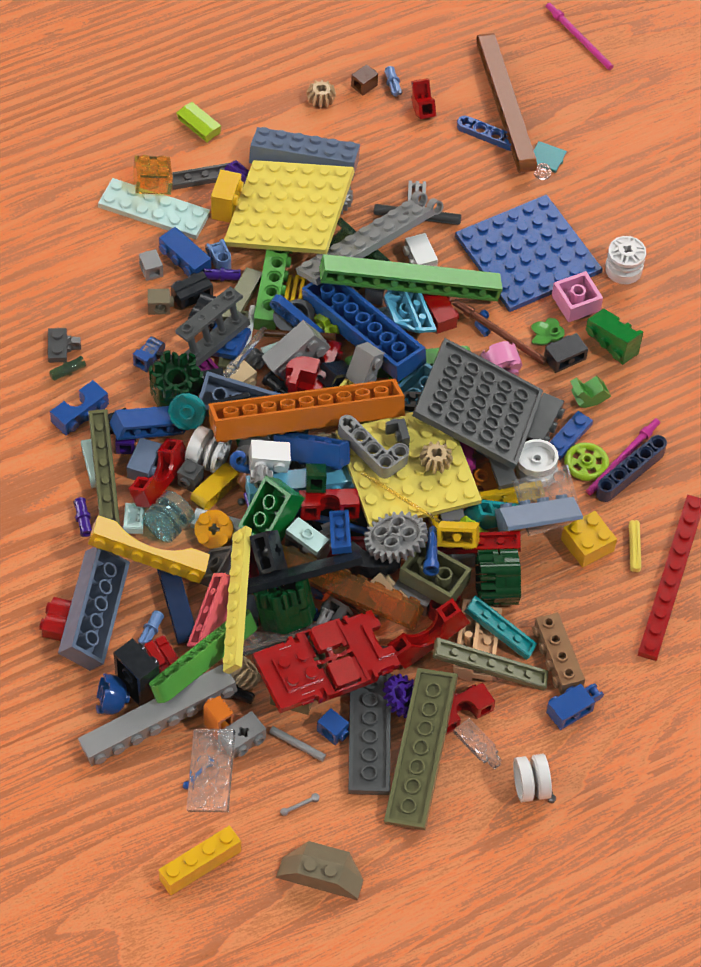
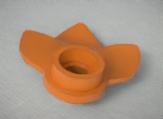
M490 462L484 464L482 469H477L472 474L476 486L482 487L484 491L498 489Z

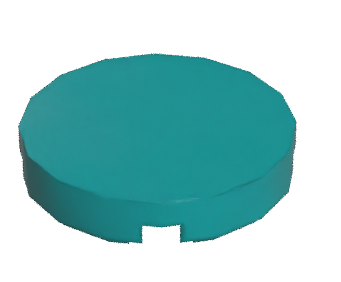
M190 393L177 395L170 402L168 408L171 422L183 430L197 429L198 426L203 424L207 414L203 401Z

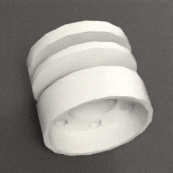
M621 236L614 239L609 246L605 264L607 276L619 284H631L640 279L646 257L644 244L631 236Z
M198 426L188 443L185 460L189 459L200 465L203 464L204 470H210V472L214 473L221 465L226 463L232 440L216 442L211 429Z

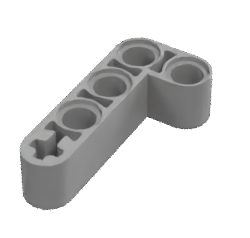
M344 415L339 419L338 435L340 438L350 441V448L379 477L389 478L407 465L409 457L407 445L397 443L386 450L353 416Z

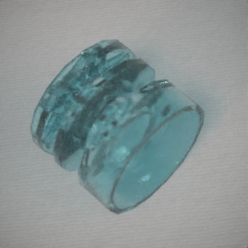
M169 490L165 491L156 500V504H152L143 513L142 517L147 528L156 537L167 543H172L182 532V529H185L195 519V514L185 499Z

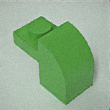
M598 376L593 377L586 383L581 382L577 377L570 381L573 386L571 389L578 405L582 408L598 405L611 397L604 381Z

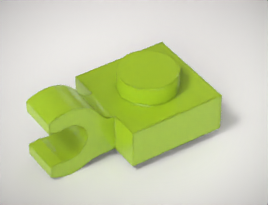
M321 314L314 317L316 325L325 333H340L338 326L331 324L329 318Z

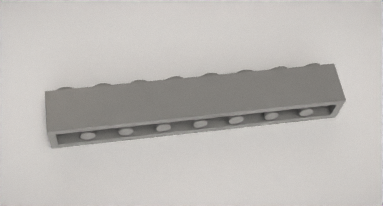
M222 664L199 676L171 700L165 703H157L156 699H153L79 737L80 746L91 766L101 764L107 758L121 754L126 748L140 744L149 736L158 735L163 729L177 725L180 720L196 715L198 711L204 708L205 702L210 698H216L217 696H221V699L231 697L237 692L236 682L231 674L223 672Z

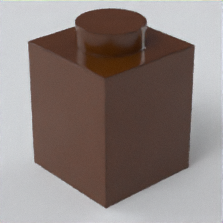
M367 64L352 74L351 87L361 95H365L378 86V73Z

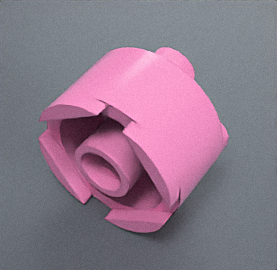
M509 341L489 346V351L485 353L484 350L481 353L480 357L516 376L519 375L522 361L513 342L512 345Z

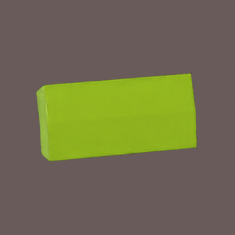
M193 102L183 106L176 112L178 119L207 143L221 132V125Z

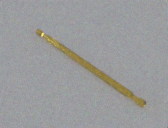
M364 471L361 475L369 478L375 484L440 523L441 520L434 517L431 513L375 478L367 475Z

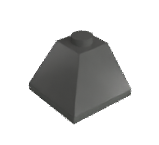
M232 545L209 550L208 554L210 556L206 573L199 584L209 587L213 573H226L230 575Z

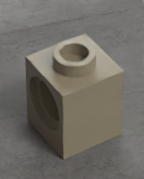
M148 289V315L170 314V307H174V296H170V289Z

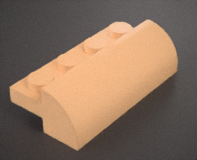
M463 598L462 612L470 624L459 631L457 643L496 655L498 638L464 612L471 600ZM491 607L500 615L502 614V608ZM458 665L453 667V672L457 673L459 678L472 682V678L493 680V676Z

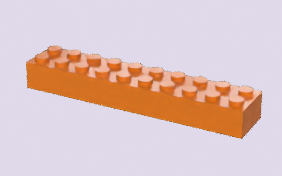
M396 379L210 403L208 404L209 422L216 442H228L234 439L245 440L249 437H265L270 434H285L292 431L302 432L306 429H322L328 426L338 427L339 419L344 415L353 416L359 423L405 416V397Z

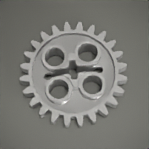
M403 511L399 515H396L395 512L392 513V516L385 514L384 519L378 517L379 522L373 521V527H367L368 532L364 533L366 550L370 556H374L375 560L381 558V562L388 559L389 563H392L393 559H396L397 563H399L400 558L407 561V556L409 555L415 557L414 552H421L420 547H425V542L428 541L427 536L429 535L426 523L423 522L422 518H418L417 514L411 516V512L404 515Z

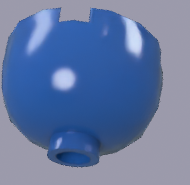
M104 673V677H101L98 685L97 698H99L100 705L96 704V711L98 714L113 715L121 711L125 703H129L130 691H127V686L120 677Z

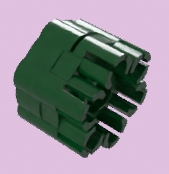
M167 350L161 355L160 362H155L153 366L150 365L149 367L150 393L157 407L169 406L170 402L182 393H190L199 398L204 378L203 371L196 366V356L193 353H189V360H187L186 353L181 354L179 360L178 354L174 351L172 352L171 359V350Z
M498 549L477 550L475 564H479V566H475L476 574H487L476 575V582L487 581L475 583L477 597L489 606H499V603L500 606L519 605L521 599V565L518 549H499V552Z
M309 579L279 586L277 589L275 587L268 589L269 591L264 590L253 593L263 631L288 634L313 623L316 608Z

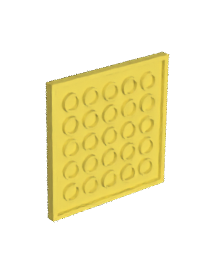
M253 160L224 238L226 246L327 254L355 173L354 168Z
M413 412L406 413L405 416L361 424L386 450L400 443L396 442L395 433L386 435L385 423L387 421L404 418L410 436L407 465L389 478L379 477L350 448V463L346 466L354 488L358 490L359 501L368 526L373 527L372 522H379L378 517L384 519L385 514L392 516L393 512L396 515H399L401 511H403L404 515L411 512V516L417 514L418 518H425L481 504V496L459 440L413 417ZM336 430V431H335L336 438H337V439H341L340 436L338 435V430ZM430 441L433 444H436L438 441L440 445L446 444L447 449L452 451L453 461L450 464V468L448 470L444 469L442 474L439 471L433 474V470L426 472V466H421L420 453L424 445L428 446Z

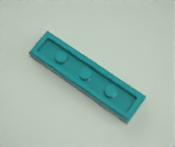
M476 595L464 610L467 615L525 660L530 658L538 643Z

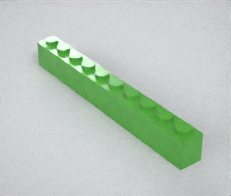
M323 254L319 266L321 283L497 302L503 290L500 273L327 254Z

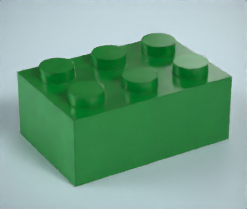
M264 476L238 527L248 526L252 528L251 536L265 531L278 530L282 542L286 529L291 525L305 497L280 479Z

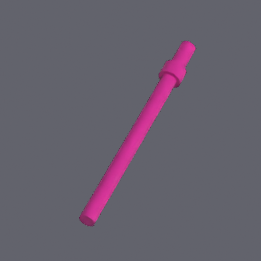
M550 2L547 3L546 8L553 14V18L556 21H560L608 70H611L613 65L564 17V13L560 9L557 10Z
M657 418L648 426H644L635 440L587 488L586 493L591 496L597 490L598 482L601 478L631 455L644 440L649 439L655 428L660 424Z

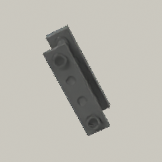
M231 286L175 330L177 335L188 342L189 349L185 352L187 360H189V353H193L196 356V366L202 364L251 324L250 320L240 313L236 307V303L243 298V295ZM229 309L231 316L223 321L222 314ZM216 320L217 327L210 332L208 325ZM202 331L203 338L196 343L194 337Z

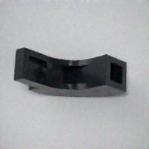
M353 541L351 543L352 551L359 549L363 564L347 568L346 570L367 578H374L379 573L387 576L400 568L402 558H400L399 563H397L396 559H393L392 563H389L388 559L384 562H381V558L375 560L374 556H370L369 552Z

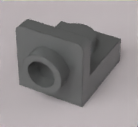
M405 419L387 421L385 423L386 435L395 433L396 442L403 443L409 448L410 436Z

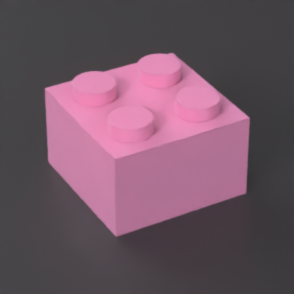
M586 271L554 282L552 297L568 323L601 310L603 297Z

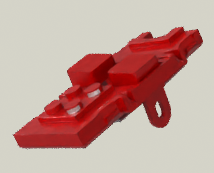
M372 610L350 618L347 615L343 616L342 621L338 618L295 634L294 638L292 636L287 637L286 643L282 642L252 654V660L279 713L299 706H305L313 703L315 700H317L318 704L375 683L380 675L384 676L393 672V670L399 669L400 662L395 655L393 646L382 648L373 633L379 630L381 624L378 618L376 619ZM341 644L343 647H346L347 650L334 655L332 651L333 649H338ZM315 652L318 654L325 653V659L317 661L313 659L317 657ZM327 662L329 663L326 667V671L330 680L328 679L324 669H319L317 665H323Z

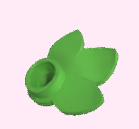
M548 318L546 322L538 321L531 325V329L537 334L532 340L533 344L546 345L564 338V329L555 318Z

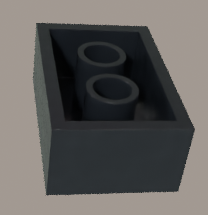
M132 638L113 652L115 674L124 680L127 691H130V697L140 707L155 699L149 683L160 674V665L155 657H150L146 653L147 651L141 643H137Z

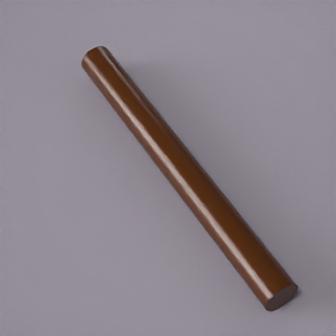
M265 329L264 336L283 338L290 331ZM319 332L325 340L335 341L336 339L335 333Z

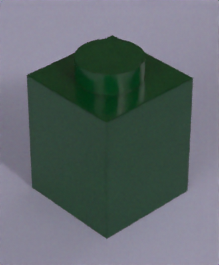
M306 463V492L326 493V464Z

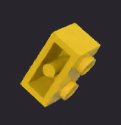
M440 521L437 527L438 547L477 548L479 544V522Z

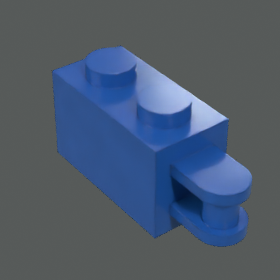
M596 683L586 688L582 684L576 687L571 686L564 694L559 697L554 696L549 700L546 713L557 727L562 730L591 713L595 702L599 701L604 696V693L602 691L599 692Z

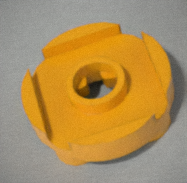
M209 510L200 514L195 523V536L199 543L209 549L224 547L232 539L234 524L224 512ZM213 524H216V527L220 529L215 535H212V532L209 531Z

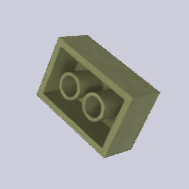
M425 543V547H420V553L414 552L415 557L409 556L402 565L399 581L440 605H443L451 598L456 601L470 582L472 569L437 550L439 573L434 576L424 574L423 562L425 561L427 543Z

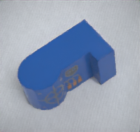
M151 336L140 350L137 349L133 353V365L148 372L150 365L153 366L154 360H158L156 357L157 352H164L165 343Z

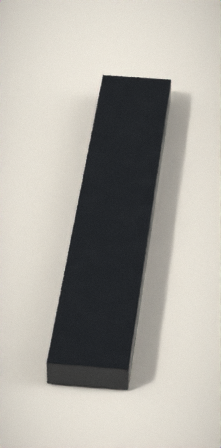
M358 549L352 551V553H343L248 578L247 594L363 564V559Z

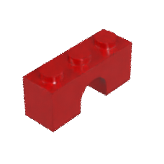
M356 488L326 489V493H307L306 490H299V494L305 497L299 508L302 520H320V513L325 509L335 511L349 509L350 519L359 518L360 501Z
M483 682L470 686L460 694H454L446 735L460 728L461 718L457 714L459 711L468 710L473 713L476 719L494 711L495 700Z

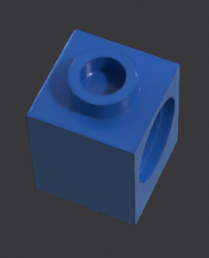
M330 708L317 721V732L336 745L340 740L344 741L349 735V722Z

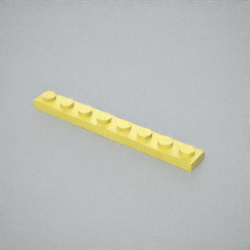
M248 526L239 529L232 536L233 543L223 657V672L227 674L240 669L243 660L251 548L249 536L252 534V528Z

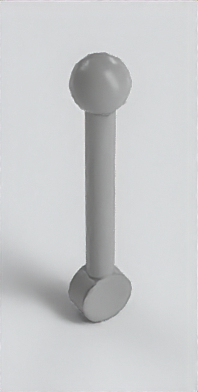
M314 793L307 800L289 808H282L280 813L282 816H286L288 812L312 801L318 802L320 796Z

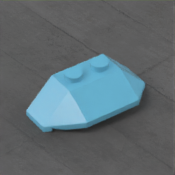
M393 290L386 292L384 301L394 323L408 332H436L437 329L421 293Z

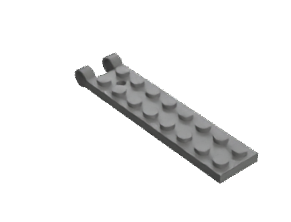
M415 191L409 201L403 202L399 207L390 210L387 214L360 228L354 234L346 236L339 243L333 244L329 248L327 255L364 258L430 217L440 214L443 210V203L435 198L430 199L427 203V195L421 191ZM317 254L312 259L303 262L302 265L296 268L297 274L317 286L321 284L319 266L323 254Z

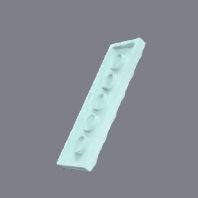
M112 178L98 202V208L168 231L176 227L185 236L197 240L210 216L209 209Z

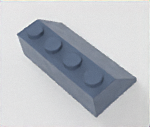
M567 494L557 495L556 500L550 501L549 497L537 498V503H531L530 500L519 501L518 506H512V503L500 504V508L495 509L498 532L583 519V515L575 498H568Z

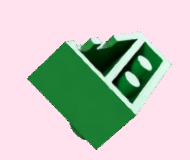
M603 308L587 319L586 331L615 360H618L623 365L639 354L644 332L641 330L635 331L631 328V324L620 322L618 316Z

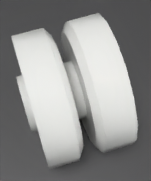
M532 439L525 442L515 468L516 477L522 484L541 480L543 487H546L555 481L558 465V451L555 446L541 439Z
M544 754L532 755L530 761L526 756L514 758V781L520 802L533 801L534 795L539 800L550 799L552 783L546 756Z

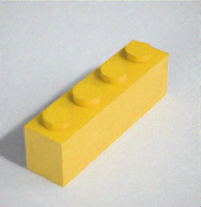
M227 826L158 869L160 882L170 896L239 854L241 852V840L231 826Z

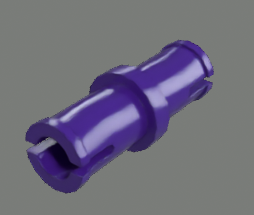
M224 267L220 269L204 268V273L209 280H220V282H224V280L239 281L241 277V269H224Z
M79 497L73 501L76 509L75 519L79 523L80 535L88 537L92 530L90 524L91 515L87 510L86 499Z

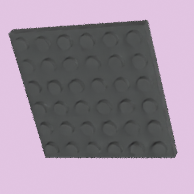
M444 338L412 416L514 470L519 461L543 390Z

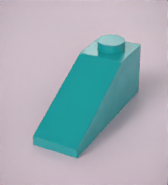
M482 500L481 504L468 507L464 511V515L468 516L471 520L479 522V526L484 530L496 528L495 509H499L500 504L507 502ZM512 503V506H518V505H519V504H516V503Z

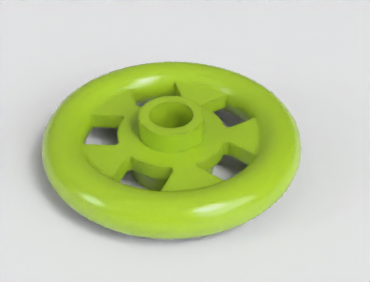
M578 443L568 449L564 457V464L568 473L574 478L582 481H595L609 467V458L607 453L598 445ZM586 450H590V451H593L594 453H593V455H592V454H590V453H585V451H586ZM576 452L580 454L578 459L573 457ZM596 459H601L602 464H596ZM578 464L581 470L577 471L573 466ZM594 468L596 472L589 474L587 470Z

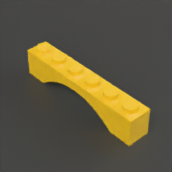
M99 515L94 522L88 545L197 583L201 582L206 573L210 554L193 548L171 551L148 546L129 535L118 522Z

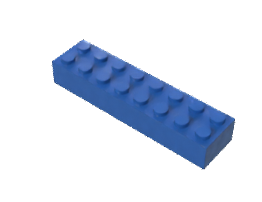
M310 282L302 288L303 300L308 301L313 306L314 313L329 318L331 324L337 325L340 334L355 347L369 342L384 352L383 363L380 368L396 379L397 382L426 364V348L350 286L321 283L317 286Z

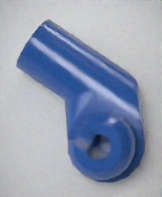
M486 310L480 311L479 314L488 319L489 313ZM475 320L474 324L484 337L488 336L491 330Z

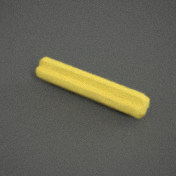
M631 520L629 522L630 570L632 572H640V522L638 520Z

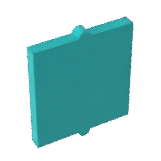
M538 141L535 149H533L537 166L554 173L557 172L560 164H563V159L567 153L565 150Z

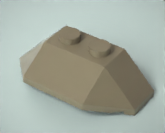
M311 841L306 842L284 856L276 878L354 900H358L364 881L350 852Z

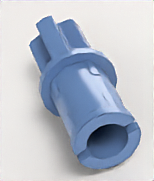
M388 66L384 71L387 78L386 83L390 87L392 95L398 97L402 93L399 85L400 79L396 75L395 68Z
M154 610L149 621L144 624V630L138 639V642L143 646L150 642L154 635L158 633V627L164 619L162 612Z

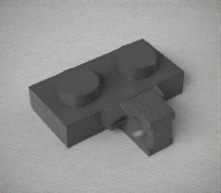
M48 328L49 363L67 362V352L81 350V338L68 336L67 328Z

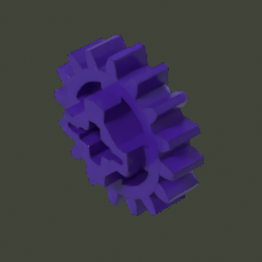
M401 674L394 675L384 682L386 687L382 691L386 695L383 696V699L388 700L386 706L392 707V713L397 711L398 717L403 715L404 718H407L414 680L409 681L407 675L402 677Z

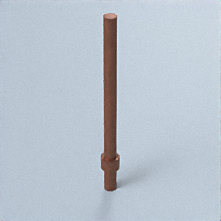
M458 299L454 300L452 305L463 311L465 316L468 318L472 317L506 341H509V343L512 344L513 342L518 349L543 365L547 359L477 313L475 308L465 305Z

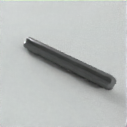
M375 204L374 214L385 215L398 206ZM441 212L425 221L459 225L461 223V214Z

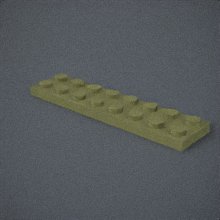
M417 668L384 823L387 825L426 831L458 680L457 673Z

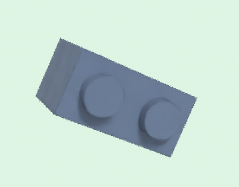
M140 438L126 467L127 478L136 480L138 476L151 478L157 468V451L162 444Z

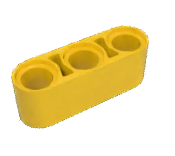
M224 463L192 492L190 496L191 501L208 511L238 484L237 477L240 472L234 470L229 463Z

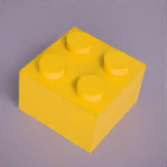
M220 170L211 194V219L231 222L244 186L240 173Z
M596 511L585 515L583 519L564 526L561 535L562 542L582 568L614 552L617 542L615 535Z

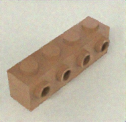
M559 613L537 617L532 630L535 638L538 637L541 654H544L546 657L547 670L552 672V682L555 689L558 688L560 695H562L571 686L576 687L582 684L584 687V675Z

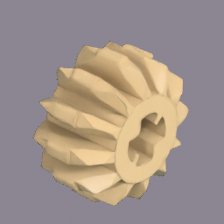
M315 80L314 84L310 83L307 90L309 103H312L313 107L319 106L320 109L322 106L328 108V105H332L336 97L334 85H330L329 81L323 82L321 80V82Z
M430 441L428 446L424 445L420 453L421 466H426V472L433 470V474L436 471L442 474L444 469L448 470L450 468V464L453 461L451 449H447L446 444L440 445L439 441L436 444Z
M243 656L242 667L231 673L238 687H241L243 690L254 688L261 678L255 664L245 656Z

